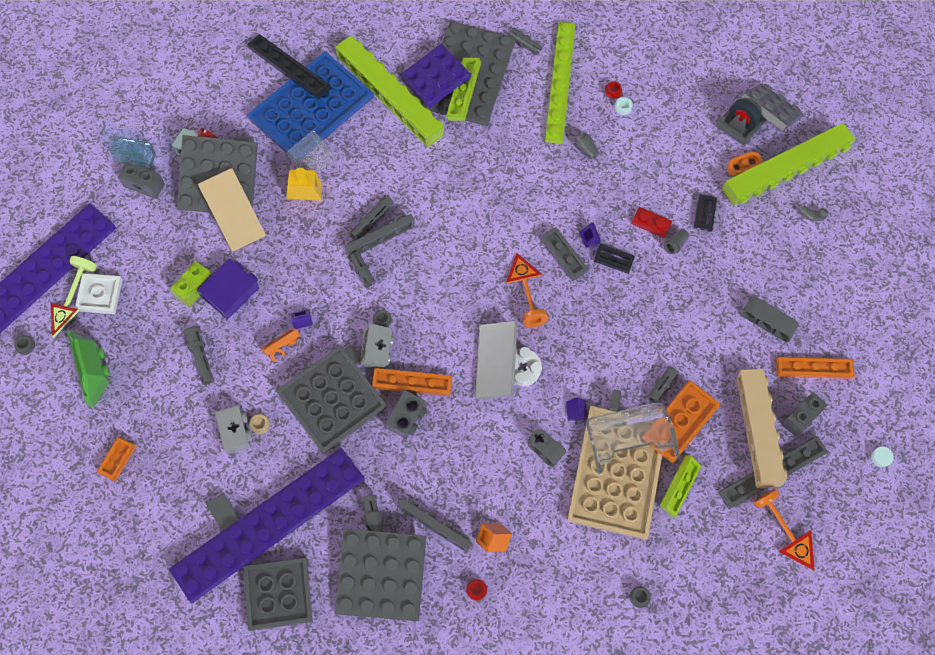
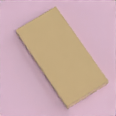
M232 168L198 184L232 252L266 236Z

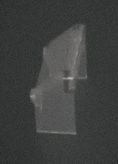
M652 403L591 417L586 421L598 474H602L600 464L610 463L614 458L615 452L653 444L654 448L660 451H667L672 448L675 457L680 456L674 426L662 403Z

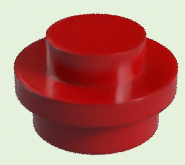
M616 81L608 83L605 87V94L613 99L620 97L622 94L620 83Z
M480 579L470 581L466 589L467 595L472 600H482L487 594L486 584Z

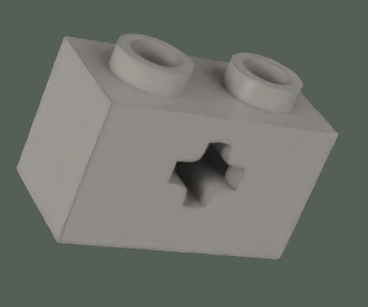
M371 323L365 328L359 365L381 369L389 365L391 360L389 349L394 340L392 328Z
M239 406L215 412L225 452L231 454L251 448L250 441H253L250 429L246 430L245 423L248 422L246 412L241 411ZM237 426V428H236V431H237V432L233 433V430H234L233 427Z

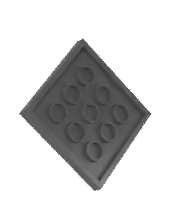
M182 135L177 209L212 213L198 184L231 168L253 208L258 143Z
M341 345L276 390L277 394L322 454H325L387 408L385 402Z
M343 529L335 614L419 621L427 536Z

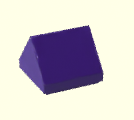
M594 222L579 232L586 248L601 244Z
M310 310L291 314L292 324L295 329L313 325Z
M577 397L566 401L568 421L587 420L586 400Z

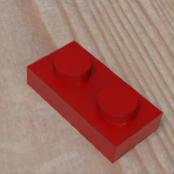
M638 207L631 224L665 238L672 220Z

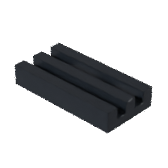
M699 194L693 228L706 229L712 232L717 197ZM703 199L705 200L702 223H699ZM709 201H712L709 225H707L706 218Z
M600 244L593 262L629 274L635 256ZM601 250L629 260V262L618 259V257H615L613 255L610 256L601 252Z

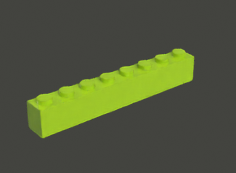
M351 35L335 46L336 57L427 148L444 136L443 123L439 119H435L431 111L427 107L424 108L420 104L419 99L416 96H412L407 87L403 84L401 85L395 75L389 73L384 64L378 62L372 52L367 51L358 39L356 40Z
M841 123L725 181L722 191L733 206L739 203L743 205L751 197H759L765 190H772L784 181L786 183L790 181L794 175L798 173L802 175L810 167L816 168L824 160L828 159L830 161L838 153L848 152L856 138L846 125Z

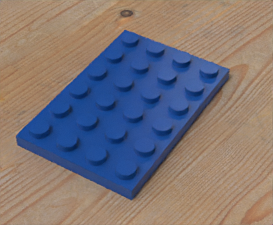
M326 51L306 66L307 69L327 82L331 87L319 100L290 79L247 114L248 119L296 163L374 98V93Z

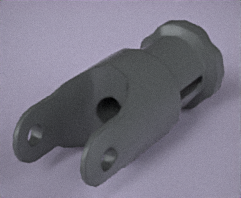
M368 495L360 498L359 501L363 504L365 512L363 517L368 531L384 532L382 513L378 510L376 502L377 495Z

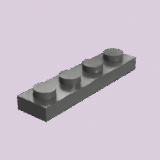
M412 214L403 215L395 222L384 224L380 229L374 232L370 231L358 240H351L345 245L346 255L350 259V254L358 251L361 254L414 228L415 219Z
M401 500L398 505L399 510L468 553L472 542H470V538L462 532L458 534L452 530L453 527L447 522L443 521L441 523L437 521L433 513L428 510L423 512L413 500Z

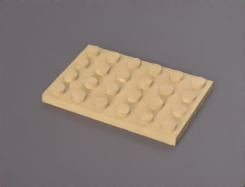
M594 406L589 407L567 522L643 540L648 539L662 455L641 438L655 420Z

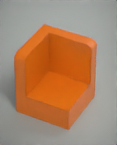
M482 523L476 542L486 552H505L512 533L501 523Z

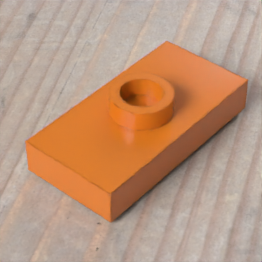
M117 437L96 472L116 482L137 446Z

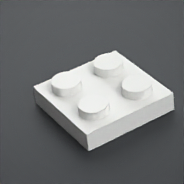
M82 273L75 309H79V312L116 314L123 280L121 276Z

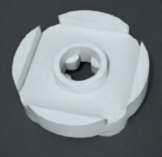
M529 348L516 349L514 385L530 386L540 376L542 371L541 360ZM520 363L527 365L526 371L518 370Z

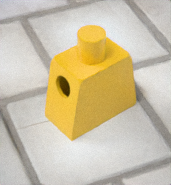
M304 168L289 170L286 199L321 201L323 184L317 172L305 170Z

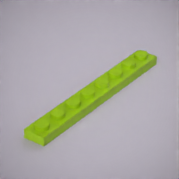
M561 21L558 23L545 142L563 144L576 23Z

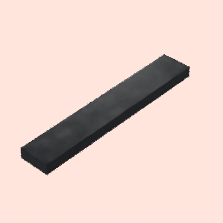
M261 34L257 35L247 44L250 50L319 100L331 89L327 82Z

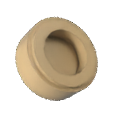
M256 414L250 419L249 426L253 433L261 435L269 430L270 422L267 416Z

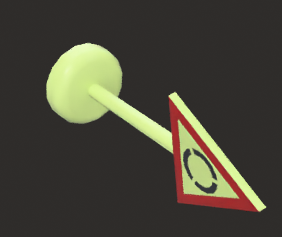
M71 256L69 262L72 266L78 268V272L64 306L51 303L52 337H55L80 311L79 309L69 307L83 270L94 272L97 269L95 263L81 257Z

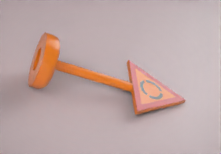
M516 253L506 284L522 280L530 311L526 312L522 317L523 325L528 328L538 327L545 324L549 316L547 311L535 309L527 279L539 277L542 274Z
M773 488L756 498L752 502L754 506L761 508L768 505L792 541L778 552L815 571L812 531L809 530L797 539L794 537L772 503L780 495L777 488Z

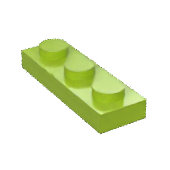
M685 455L660 504V507L671 517H677L702 467L693 456Z

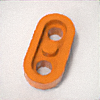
M756 152L740 155L729 161L727 171L735 177L761 164L762 157Z

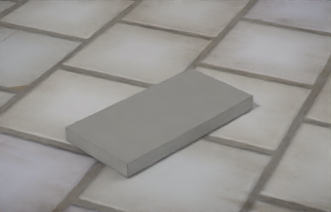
M510 321L480 325L476 399L514 397L517 322Z

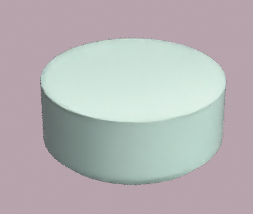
M620 97L616 100L615 110L617 113L626 115L631 112L633 103L629 98Z
M878 447L872 452L871 458L876 466L887 467L893 462L894 456L889 448Z

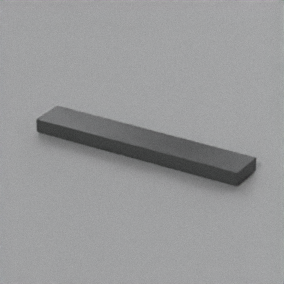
M815 436L785 453L782 461L783 468H786L787 476L827 454L828 451L819 437ZM754 472L720 490L718 493L730 510L766 488L756 487Z

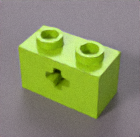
M194 261L170 290L177 300L190 308L200 296L197 289L212 274L208 269Z

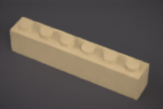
M764 369L740 370L736 378L756 487H781L787 480L786 468H783L782 464L783 451L779 449L780 435L779 431L775 428L776 415L775 412H772L771 408L772 395L768 393V376L765 375Z

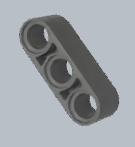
M751 297L741 312L745 319L785 342L791 340L799 326L795 319L757 297Z

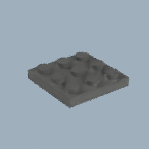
M761 83L741 96L740 99L752 102L759 109L762 116L782 131L800 120L803 116L798 106L788 103L783 95L776 94L768 84Z
M307 558L244 566L248 631L313 622Z

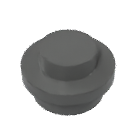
M380 310L374 314L373 324L384 327L391 325L392 317L389 312Z
M20 336L15 341V350L21 355H27L34 350L35 341L30 336Z
M638 586L630 592V601L635 607L644 608L650 603L651 595L646 588Z

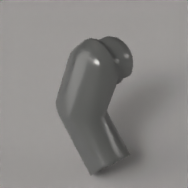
M804 205L799 213L808 220L815 222L825 220L828 210L820 208L819 211H812Z

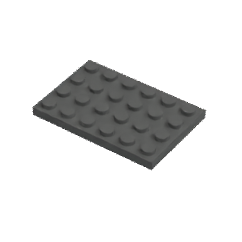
M450 21L442 44L460 63H462L463 58H480L481 66L465 121L488 127L516 39ZM453 91L428 109L431 112L447 115ZM421 101V105H422L424 108L427 107V106L424 104V102Z

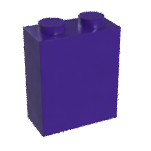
M230 258L197 289L200 297L227 320L259 289L257 277L251 272L249 274L245 272V268L238 261L233 262Z

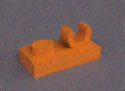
M291 328L260 349L266 356L269 355L273 362H276L274 354L280 352L284 357L285 352L280 347L285 345L291 346L298 341L297 338L300 334L297 329Z

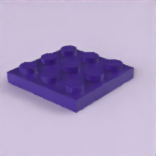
M441 43L401 73L400 76L424 104L431 108L468 80L471 74Z

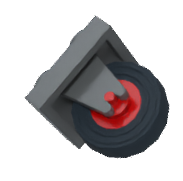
M739 99L717 122L716 126L745 146L767 119L761 116L759 109L752 102Z

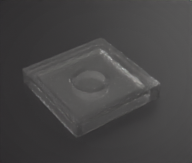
M314 129L286 152L287 156L298 168L314 170L317 174L337 158Z

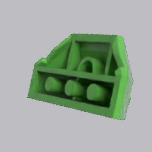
M71 330L67 331L85 402L91 408L95 407L108 386V376L111 375L108 365L104 364L103 358H106L104 349L91 339Z

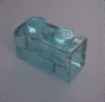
M118 136L114 138L110 148V153L116 162L125 164L130 162L149 169L152 167L156 156L151 143H142L141 141Z

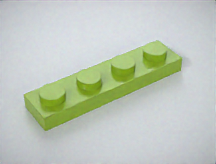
M463 58L461 64L470 72L471 77L454 89L446 115L448 121H465L481 66L480 58Z

